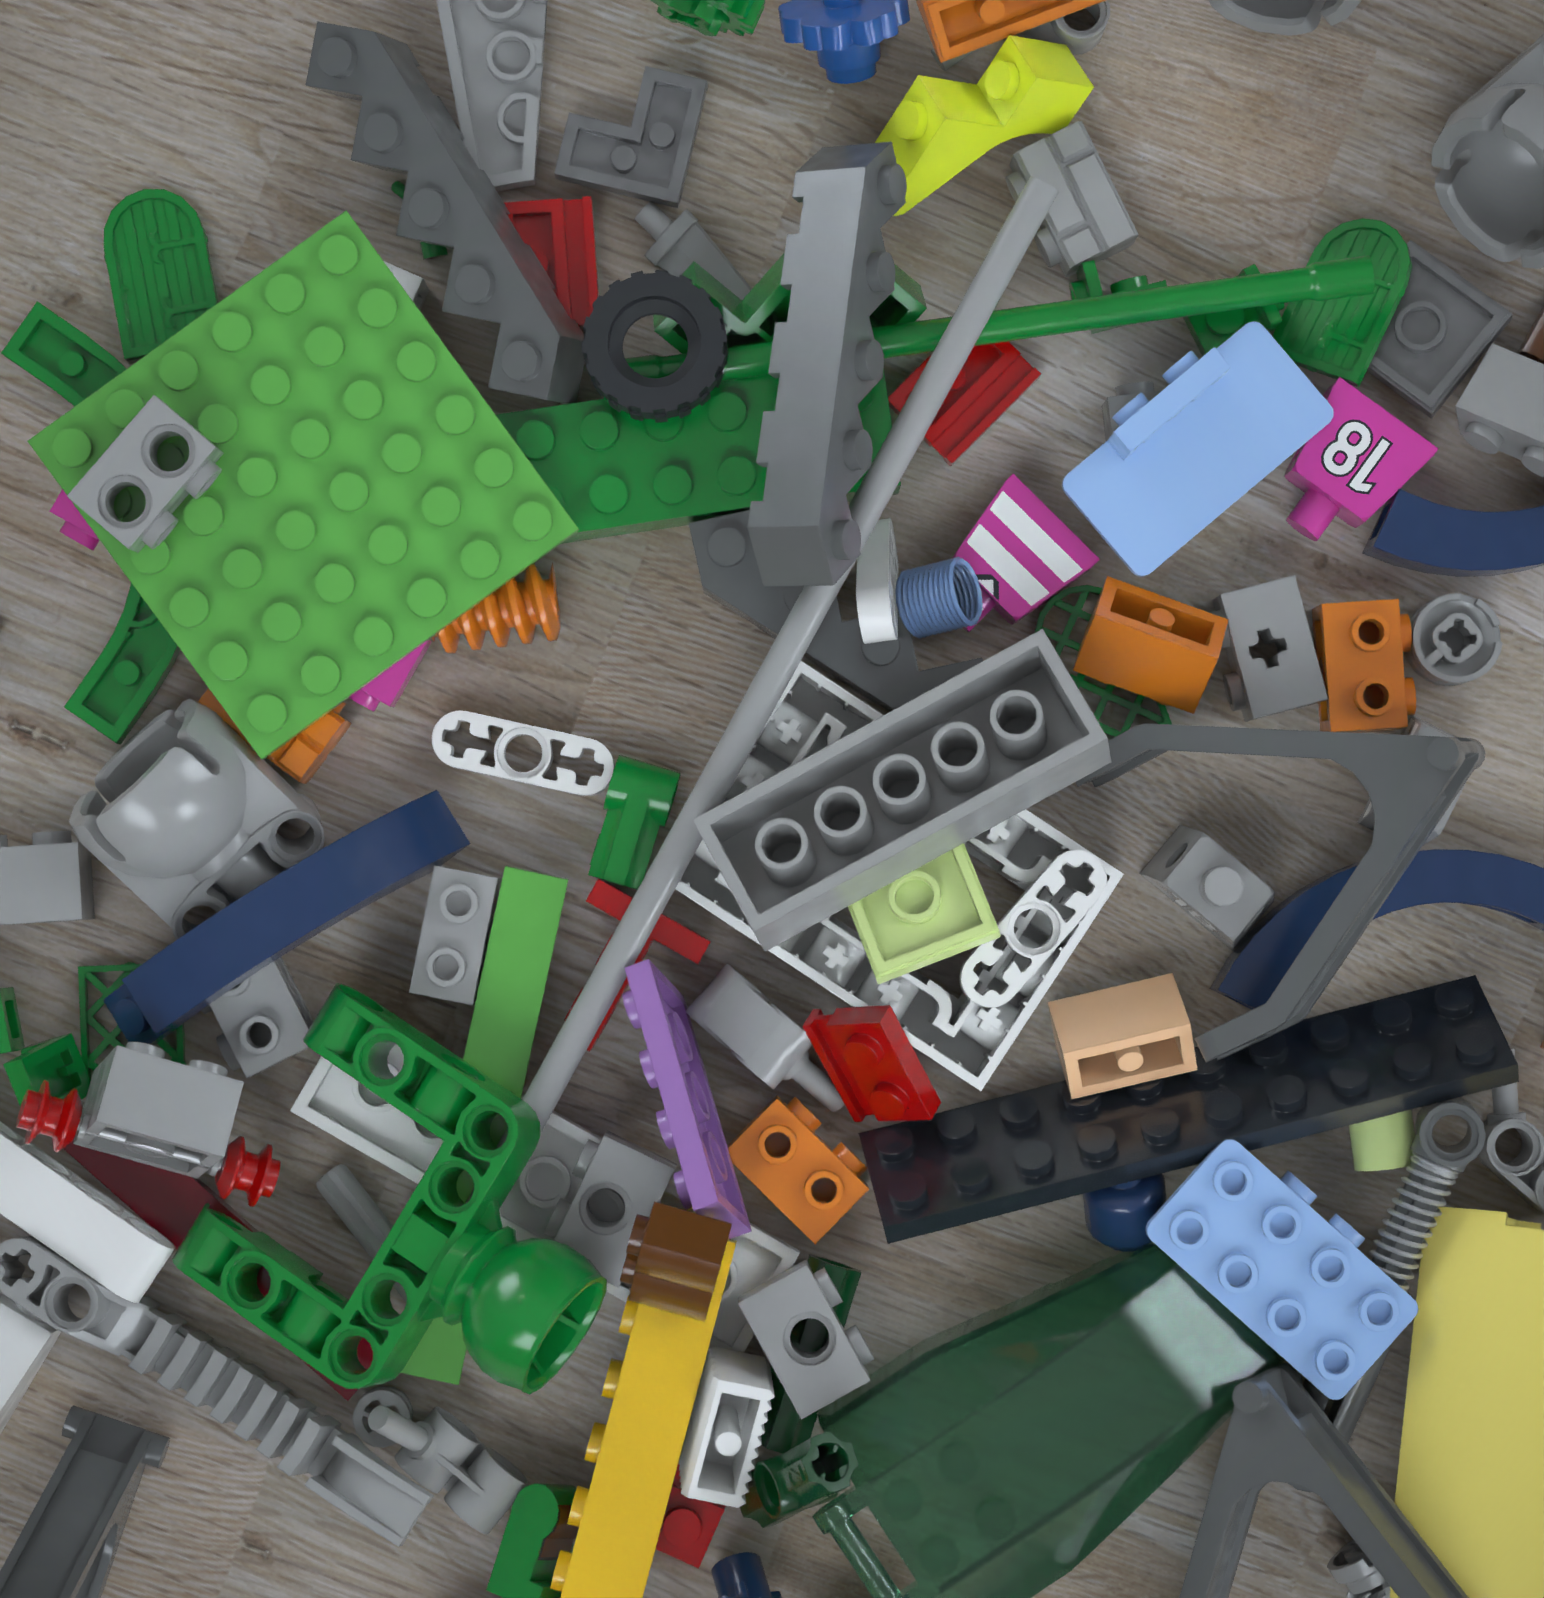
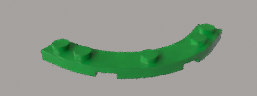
M38 301L1 352L6 358L56 391L74 407L127 369L118 359L89 336ZM132 583L124 610L114 633L64 706L68 711L120 745L157 694L180 652V648Z

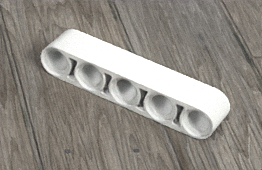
M0 1121V1214L108 1290L130 1302L139 1303L174 1251L175 1246L173 1243L32 1143L29 1145L25 1144L24 1137Z

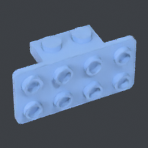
M1259 322L1245 324L1217 349L1215 347L1212 348L1200 359L1192 350L1183 356L1162 375L1169 385L1150 401L1141 392L1112 417L1119 427L1104 444L1071 470L1062 481L1064 493L1136 576L1144 577L1153 572L1329 424L1333 418L1332 406Z
M1226 1139L1220 1142L1202 1160L1147 1222L1146 1234L1152 1242L1326 1397L1332 1400L1341 1399L1415 1318L1418 1312L1417 1302L1357 1249L1365 1238L1337 1213L1327 1222L1309 1206L1317 1198V1195L1296 1176L1287 1171L1279 1179L1239 1142L1233 1139Z

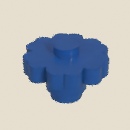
M791 0L778 7L784 41L786 43H803L804 49L817 51L818 64L826 69L827 79L839 84L857 83L874 76L877 72L876 62L881 57L880 42L883 39L896 36L899 32L898 26L910 21L908 0Z

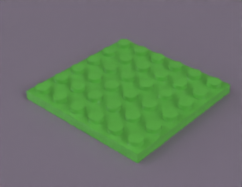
M347 210L27 441L66 495H68L152 396L156 395L224 452L215 463L222 469L217 479L198 499L189 494L172 513L178 519V523L166 539L153 550L147 545L139 553L128 549L74 502L72 503L261 760L274 753L579 531L576 524ZM180 436L165 439L157 450V461L163 471L180 469L189 457L188 443L184 437ZM130 486L122 489L117 494L114 500V511L121 522H131L141 516L146 505L143 491L137 486Z

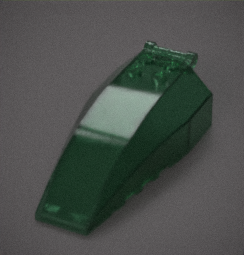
M1151 1242L1137 1251L1123 1252L1114 1257L1110 1256L1092 1264L1090 1268L1056 1283L1047 1284L1025 1297L998 1309H991L922 1340L869 1375L870 1382L819 1409L818 1421L824 1433L831 1431L837 1439L852 1443L859 1466L853 1470L850 1477L854 1486L821 1507L812 1518L822 1534L830 1533L872 1598H1031L1072 1571L1232 1415L1235 1406L1233 1391L1239 1383L1281 1364L1285 1359L1154 1242ZM868 1506L916 1579L900 1591L852 1519L857 1512Z

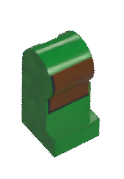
M534 1483L524 1487L518 1493L510 1512L488 1582L487 1591L502 1598L561 1597L562 1592L550 1589L560 1550L572 1552L573 1541L577 1537L579 1527L567 1524L577 1489L575 1486Z

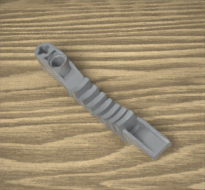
M33 1236L12 1238L0 1243V1292L51 1327L114 1355H123L131 1361L128 1366L140 1375L153 1371L161 1374L157 1381L158 1384L169 1391L179 1388L186 1390L188 1393L183 1399L195 1407L209 1405L213 1408L209 1416L221 1424L234 1422L238 1425L233 1433L245 1441L260 1439L262 1442L256 1450L268 1459L285 1456L277 1466L278 1469L288 1476L311 1474L312 1477H309L305 1484L307 1488L398 1547L403 1546L411 1529L434 1495L381 1460L363 1444L357 1435L342 1430L340 1428L342 1423L330 1415H320L315 1411L317 1406L305 1398H295L289 1394L292 1389L280 1381L271 1382L264 1377L265 1371L254 1364H244L238 1360L240 1355L230 1348H220L213 1344L214 1338L202 1330L193 1331L186 1326L188 1321L177 1314H165L159 1311L160 1304L149 1296L142 1297L139 1303H133L116 1295ZM31 1254L28 1266L35 1273L33 1277L23 1278L22 1274L24 1273L25 1266L18 1259L20 1255ZM76 1284L83 1286L90 1296V1309L83 1319L75 1316L68 1305V1295Z

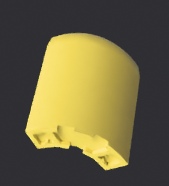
M1438 1207L1442 1215L1433 1217L1437 1226L1429 1227L1432 1237L1424 1238L1428 1246L1421 1249L1423 1257L1420 1258L1416 1296L1418 1312L1413 1324L1395 1504L1469 1598H1544V1230H1541V1223L1512 1219L1508 1217L1507 1212ZM1390 1586V1598H1399Z

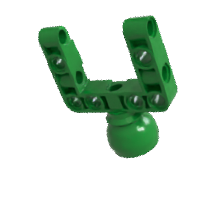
M336 983L303 1038L304 1043L377 1096L444 1141L350 1299H347L320 1280L323 1273L295 1253L287 1250L265 1233L251 1232L229 1216L213 1209H208L209 1203L204 1204L172 1258L173 1263L181 1272L226 1303L236 1313L335 1384L346 1389H359L384 1384L395 1379L406 1366L433 1319L443 1317V1322L451 1326L461 1323L463 1341L466 1348L484 1373L501 1384L519 1389L527 1394H532L552 1379L572 1356L590 1329L607 1291V1279L600 1274L588 1258L575 1249L549 1239L530 1238L517 1242L516 1230L509 1226H502L499 1209L535 1151L540 1139V1121L537 1114L528 1103L370 997L345 984ZM397 1044L404 1055V1064L397 1076H394L388 1068L387 1058L390 1050ZM497 1114H500L505 1119L508 1126V1135L501 1147H497L490 1137V1125ZM464 1170L471 1175L474 1182V1192L472 1198L467 1203H464L459 1197L456 1184L459 1175ZM262 1266L268 1271L271 1278V1287L266 1296L259 1291L257 1285V1275ZM396 1282L404 1288L407 1296V1303L401 1314L393 1308L390 1301V1292ZM362 1338H365L370 1343L373 1350V1360L368 1369L364 1368L357 1356V1347Z

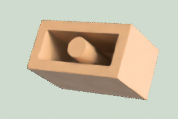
M1173 973L1048 1002L1056 1050L1071 1099L1197 1070L1191 1023Z

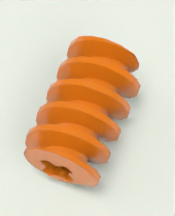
M553 562L548 579H542L535 563L526 569L523 582H517L514 577L433 636V642L438 637L446 653H456L460 636L464 634L471 649L476 651L482 649L486 631H489L497 647L501 648L507 646L511 628H515L521 642L526 645L532 644L537 625L541 626L548 641H557L561 628V619Z

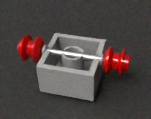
M128 1042L126 1048L117 1045L93 1071L84 1107L77 1089L73 1088L64 1099L54 1097L50 1094L49 1081L46 1080L43 1081L39 1092L28 1089L25 1093L16 1122L17 1128L26 1130L25 1144L29 1145L38 1134H42L52 1138L53 1151L57 1153L74 1139L73 1144L193 1178H199L208 1170L209 1175L215 1176V1183L222 1199H226L234 1189L242 1190L247 1193L248 1205L250 1207L256 1205L260 1196L270 1198L275 1189L281 1162L272 1158L273 1148L271 1144H266L258 1154L246 1151L243 1136H238L228 1144L244 1082L227 1077L228 1070L221 1065L208 1061L192 1060L188 1066L164 1059L165 1051L156 1046L141 1042Z

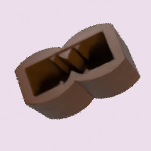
M654 1201L650 1217L640 1214L636 1215L626 1250L627 1256L620 1277V1282L632 1285L628 1300L705 1322L732 1223Z

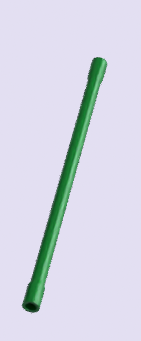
M1367 255L1316 262L1304 268L994 310L974 346L1303 300L1319 302L1374 294L1375 291L1373 263L1371 257ZM953 316L872 327L874 339L882 347L884 359L934 352ZM773 341L728 347L727 365L723 369L722 381L769 375ZM687 353L669 356L653 354L625 358V360L636 373L644 377L662 378L677 371L683 364Z

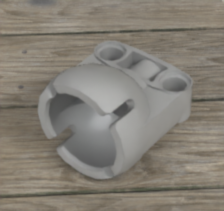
M1544 33L1450 115L1432 148L1431 161L1432 166L1442 168L1435 179V190L1441 207L1459 233L1487 256L1502 262H1511L1521 256L1522 267L1535 269L1544 267Z
M192 699L183 701L177 710H166L155 717L130 738L98 772L94 779L95 786L110 804H106L98 791H90L80 796L73 807L69 823L78 840L173 929L176 940L198 926L189 923L183 918L187 910L194 906L204 905L219 912L276 875L321 850L325 840L319 810L313 800L304 794L297 793L264 759L261 760L257 753L216 712ZM299 818L310 824L308 831L300 838L287 839L277 834L279 826L288 819Z

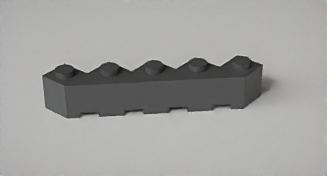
M317 21L305 85L338 97L362 101L351 155L352 161L386 171L407 174L396 236L454 249L442 308L443 312L500 323L488 388L567 404L577 403L585 362L582 353V341H584L585 335L576 320L570 319L553 291L555 289L554 284L530 245L525 244L507 216L510 212L485 171L479 169L462 142L465 138L440 97L432 93L417 67L420 65L408 45L374 31Z
M892 142L822 147L795 173L792 198L798 203L803 202L799 234H787L780 283L786 290H791L787 322H775L768 372L772 377L779 378L775 411H763L756 463L761 467H767L763 501H751L748 520V531L763 586H833L861 554V533L856 521L852 520L846 494L872 466V441L869 433L863 429L858 404L884 377V354L880 343L874 339L869 316L895 290V265L892 256L885 250L880 228L906 203L907 184L905 173L896 162Z
M750 510L689 523L704 594L776 639L804 586H763L748 531ZM837 596L804 654L805 658L889 712L983 661L982 658L919 671L911 633L904 626L899 612L897 640L864 644L859 618L842 622Z

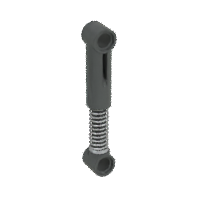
M1462 1097L1423 1106L1417 1113L1415 1122L1416 1135L1410 1147L1413 1151V1155L1410 1156L1412 1161L1409 1166L1405 1167L1406 1171L1410 1172L1408 1177H1401L1405 1185L1403 1188H1396L1397 1192L1401 1194L1399 1198H1392V1202L1396 1204L1395 1208L1387 1209L1388 1213L1391 1214L1390 1219L1385 1218L1382 1220L1387 1226L1385 1230H1378L1379 1234L1382 1235L1381 1240H1373L1374 1244L1378 1246L1377 1249L1369 1251V1254L1373 1256L1371 1261L1405 1292L1410 1288L1406 1280L1414 1278L1411 1269L1419 1267L1415 1259L1423 1257L1420 1248L1428 1246L1424 1238L1432 1237L1429 1227L1437 1226L1433 1217L1442 1215L1438 1206L1446 1205L1447 1203L1443 1196L1451 1194L1447 1185L1456 1183L1457 1174L1465 1171L1467 1164L1477 1158L1484 1146L1486 1137L1484 1123L1471 1103ZM1456 1115L1467 1121L1466 1135L1456 1145H1441L1433 1139V1127L1444 1116ZM1392 1343L1343 1398L1333 1402L1327 1417L1347 1443L1351 1439ZM1305 1378L1304 1388L1324 1412L1329 1398ZM1288 1483L1297 1490L1311 1492L1298 1484Z

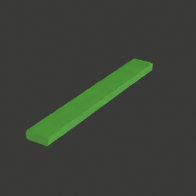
M505 866L463 1060L521 1099L569 879ZM500 1114L496 1115L490 1125V1137L496 1146L507 1128V1123ZM464 1170L459 1175L456 1184L459 1197L466 1203L474 1188V1182L471 1175ZM443 1317L433 1319L400 1373L459 1385L467 1351L463 1341L461 1323L451 1326L443 1322Z

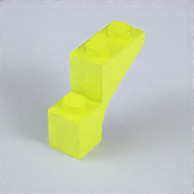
M1009 35L977 84L918 75L875 141V143L892 142L896 162L902 167L906 177V203L893 216H899L909 211L1000 143L1028 134H1053L1067 127L1094 88L1067 45Z

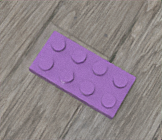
M649 959L625 967L631 990L623 992V1002L635 1029L642 1028L647 1049L639 1052L640 1063L652 1089L658 1087L664 1109L656 1112V1118L666 1146L669 1149L676 1148L682 1170L675 1172L673 1176L680 1201L687 1211L693 1209L697 1214L732 1223L728 1240L752 1232L690 1016L686 1013L687 1006L684 996Z

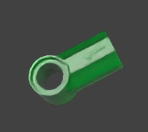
M619 755L604 802L603 810H607L590 862L589 876L638 890L646 875L659 829L666 826L681 773Z

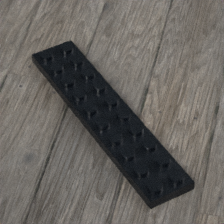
M1476 975L1303 1019L1285 1030L1220 1060L1215 1058L1206 1063L1199 1047H1194L1197 1064L1196 1071L1076 1099H1071L1067 1082L1064 1080L939 1112L933 1116L932 1120L904 1121L859 1133L886 1240L890 1244L1197 1165L1220 1142L1227 1139L1236 1140L1246 1150L1252 1151L1519 1082L1518 1063Z

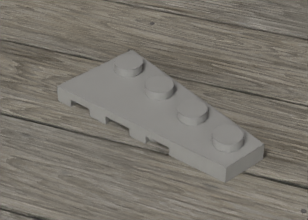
M436 0L460 132L465 138L462 142L478 168L485 171L497 192L536 185L548 0Z

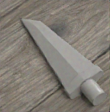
M650 201L634 218L656 240L644 255L654 266L658 265L663 270L668 271L669 275L679 277L695 261L741 300L752 290L699 225L698 219L688 209L683 211L673 222Z

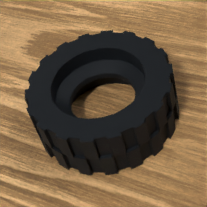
M655 270V273L647 274L639 271L631 273L630 278L621 282L619 279L609 285V290L603 296L599 295L592 304L593 311L590 317L586 316L583 326L585 336L584 341H582V353L595 389L601 397L604 396L608 400L612 408L619 413L621 410L630 414L632 419L643 421L645 418L655 419V423L668 422V418L679 416L681 419L691 414L693 408L699 404L703 406L711 398L710 393L715 386L719 387L723 379L724 366L727 365V334L718 306L715 307L713 305L711 296L702 287L698 289L692 284L691 279L681 274L679 277L669 275L668 271ZM650 315H661L671 318L681 326L688 340V352L683 364L677 371L662 378H648L636 373L628 365L623 354V341L628 329L639 319Z

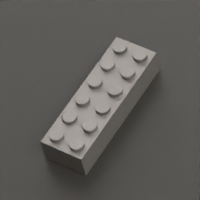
M1041 629L693 819V822L764 952L1111 763L1109 743L1106 734L1044 630Z

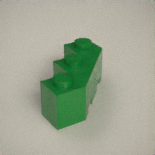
M784 253L743 300L732 293L695 261L682 274L691 279L692 284L698 289L702 287L711 296L713 305L715 307L718 306L727 334V347L773 341L775 322H787L791 290H786L780 285ZM894 264L895 290L869 316L871 327L914 322L927 309L921 285L896 264ZM653 315L654 332L680 353H687L688 340L681 326L671 318Z

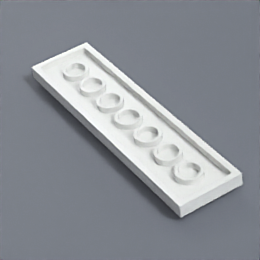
M396 1044L390 1050L387 1058L388 1068L394 1076H397L404 1064V1055L401 1048ZM322 1056L290 1110L419 1184L444 1142ZM554 1110L540 1134L535 1151L499 1209L502 1226H509L516 1230L517 1241L530 1238L554 1241L555 1238L545 1234L544 1231L560 1198L572 1203L583 1181L572 1175L576 1163L588 1139L598 1144L603 1139ZM670 1178L659 1203L686 1210L678 1196L674 1179ZM604 1188L595 1191L590 1196V1210L598 1220L614 1222L624 1215L625 1203L618 1192ZM750 1223L752 1232L731 1239L737 1241L709 1348L719 1347L744 1353L754 1332L738 1305V1297L791 1268L799 1256L800 1250ZM621 1282L618 1288L607 1283V1292L626 1302L632 1285Z

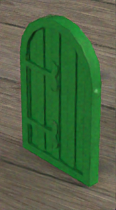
M143 189L126 196L112 209L104 227V260L107 264L124 359L130 361L143 358L215 306L218 303L208 250V237L205 234L198 213L183 197L165 189Z
M1365 218L1344 222L1326 233L1314 249L1306 267L1316 262L1369 255L1373 263L1375 275L1374 294L1319 302L1313 300L1289 302L1282 315V322L1277 326L1272 336L1297 366L1336 380L1341 377L1347 383L1356 387L1360 386L1402 296L1405 294L1412 271L1410 250L1399 232L1381 220Z

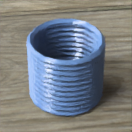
M960 557L904 570L897 579L895 595L900 618L906 629L919 639L977 624L982 614V593L978 578L970 564Z

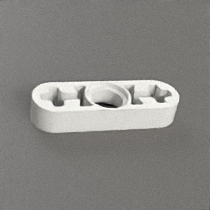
M891 518L877 521L860 556L857 558L856 601L864 644L898 639V608L895 595L898 579V556Z
M459 710L444 715L436 723L432 732L434 752L442 762L451 767L579 796H594L603 792L609 786L615 768L611 752L597 740L469 711ZM461 722L470 723L469 729L472 735L491 740V727L503 729L494 748L495 766L483 765L488 752L478 749L467 748L463 758L453 757L454 747L445 742L447 731H458ZM521 735L534 737L542 748L540 763L536 768L528 772L513 770L506 760V748L509 742ZM552 742H565L560 755L568 758L581 759L584 749L595 751L594 761L604 765L602 776H591L588 780V785L577 784V773L557 767L558 779L556 781L545 779L544 776L550 769L553 761Z
M1070 850L1056 856L999 920L997 926L1000 935L1003 936L1009 948L1018 955L1030 960L1022 971H1020L1015 961L1009 963L1000 976L1002 981L1007 984L1002 992L997 993L994 990L988 989L981 995L974 988L979 980V977L973 971L976 964L981 961L983 964L991 966L1004 953L993 947V943L997 939L977 946L965 959L960 969L959 980L964 994L972 1002L983 1007H998L1009 1002L1100 899L1106 888L1107 875L1102 862L1095 855L1084 850ZM1082 863H1085L1091 869L1086 880L1092 888L1086 895L1080 891H1074L1061 904L1073 911L1064 922L1057 909L1050 903L1036 898V894L1045 886L1048 893L1054 896L1065 883L1064 876L1059 872L1062 866L1067 864L1072 868H1077ZM1029 909H1037L1045 913L1052 927L1051 935L1047 942L1036 948L1022 945L1014 933V924L1017 917Z

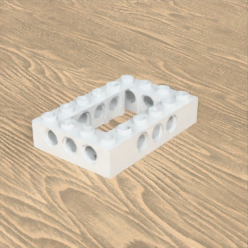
M800 661L723 803L884 715ZM1026 809L964 843L970 855L1025 891L1059 854L1070 850L1090 852ZM702 839L675 889L760 945ZM1096 856L1102 862L1107 875V883L1103 895L1009 1002L998 1007L980 1006L972 1002L964 992L957 999L917 971H912L878 984L858 932L832 915L768 951L853 1007L890 1005L913 1047L982 1091L1124 874ZM1082 863L1077 868H1072L1067 864L1063 865L1059 872L1064 876L1065 883L1054 896H1051L1046 887L1043 886L1036 894V898L1054 906L1065 922L1073 911L1061 904L1074 891H1080L1085 895L1090 892L1092 886L1087 882L1086 877L1091 869L1085 863ZM1026 910L1015 921V936L1026 947L1036 948L1042 946L1051 935V922L1048 916L1040 910ZM1000 935L1001 937L997 939L993 947L1003 951V955L991 966L982 963L976 971L979 980L974 988L981 995L988 989L994 990L997 993L1004 990L1007 984L1002 981L1000 976L1011 961H1015L1020 971L1030 962L1029 958L1012 951L1002 935Z

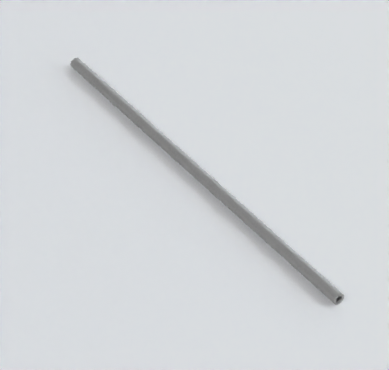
M1030 176L872 462V466L869 468L849 504L852 520L856 521L861 533L860 552L1059 193L1056 188L1041 179ZM854 563L833 586H804L522 1099L536 1112L540 1121V1134L627 977L625 967L635 963L702 841V837L693 819L723 803ZM508 1126L505 1132L503 1133L499 1143L497 1144V1147H501L502 1144L506 1141L508 1135ZM474 1188L470 1193L466 1203L472 1198Z

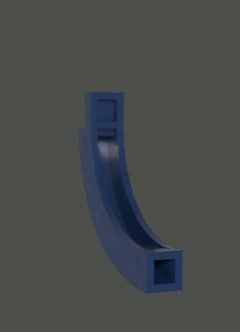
M1399 489L1385 503L1362 554L1393 566L1445 576H1495L1526 571L1544 565V505L1516 511L1481 512L1433 503Z
M435 790L338 839L220 910L123 978L124 984L103 1001L128 1042H141L154 1046L199 1011L262 968L367 905L432 873L434 865H443L471 843L439 792Z
M1421 850L1417 853L1373 919L1393 911L1417 905L1460 903L1502 912L1544 931V868L1500 854L1472 850ZM1360 862L1322 876L1299 889L1269 911L1230 954L1209 989L1251 1010L1267 1003Z

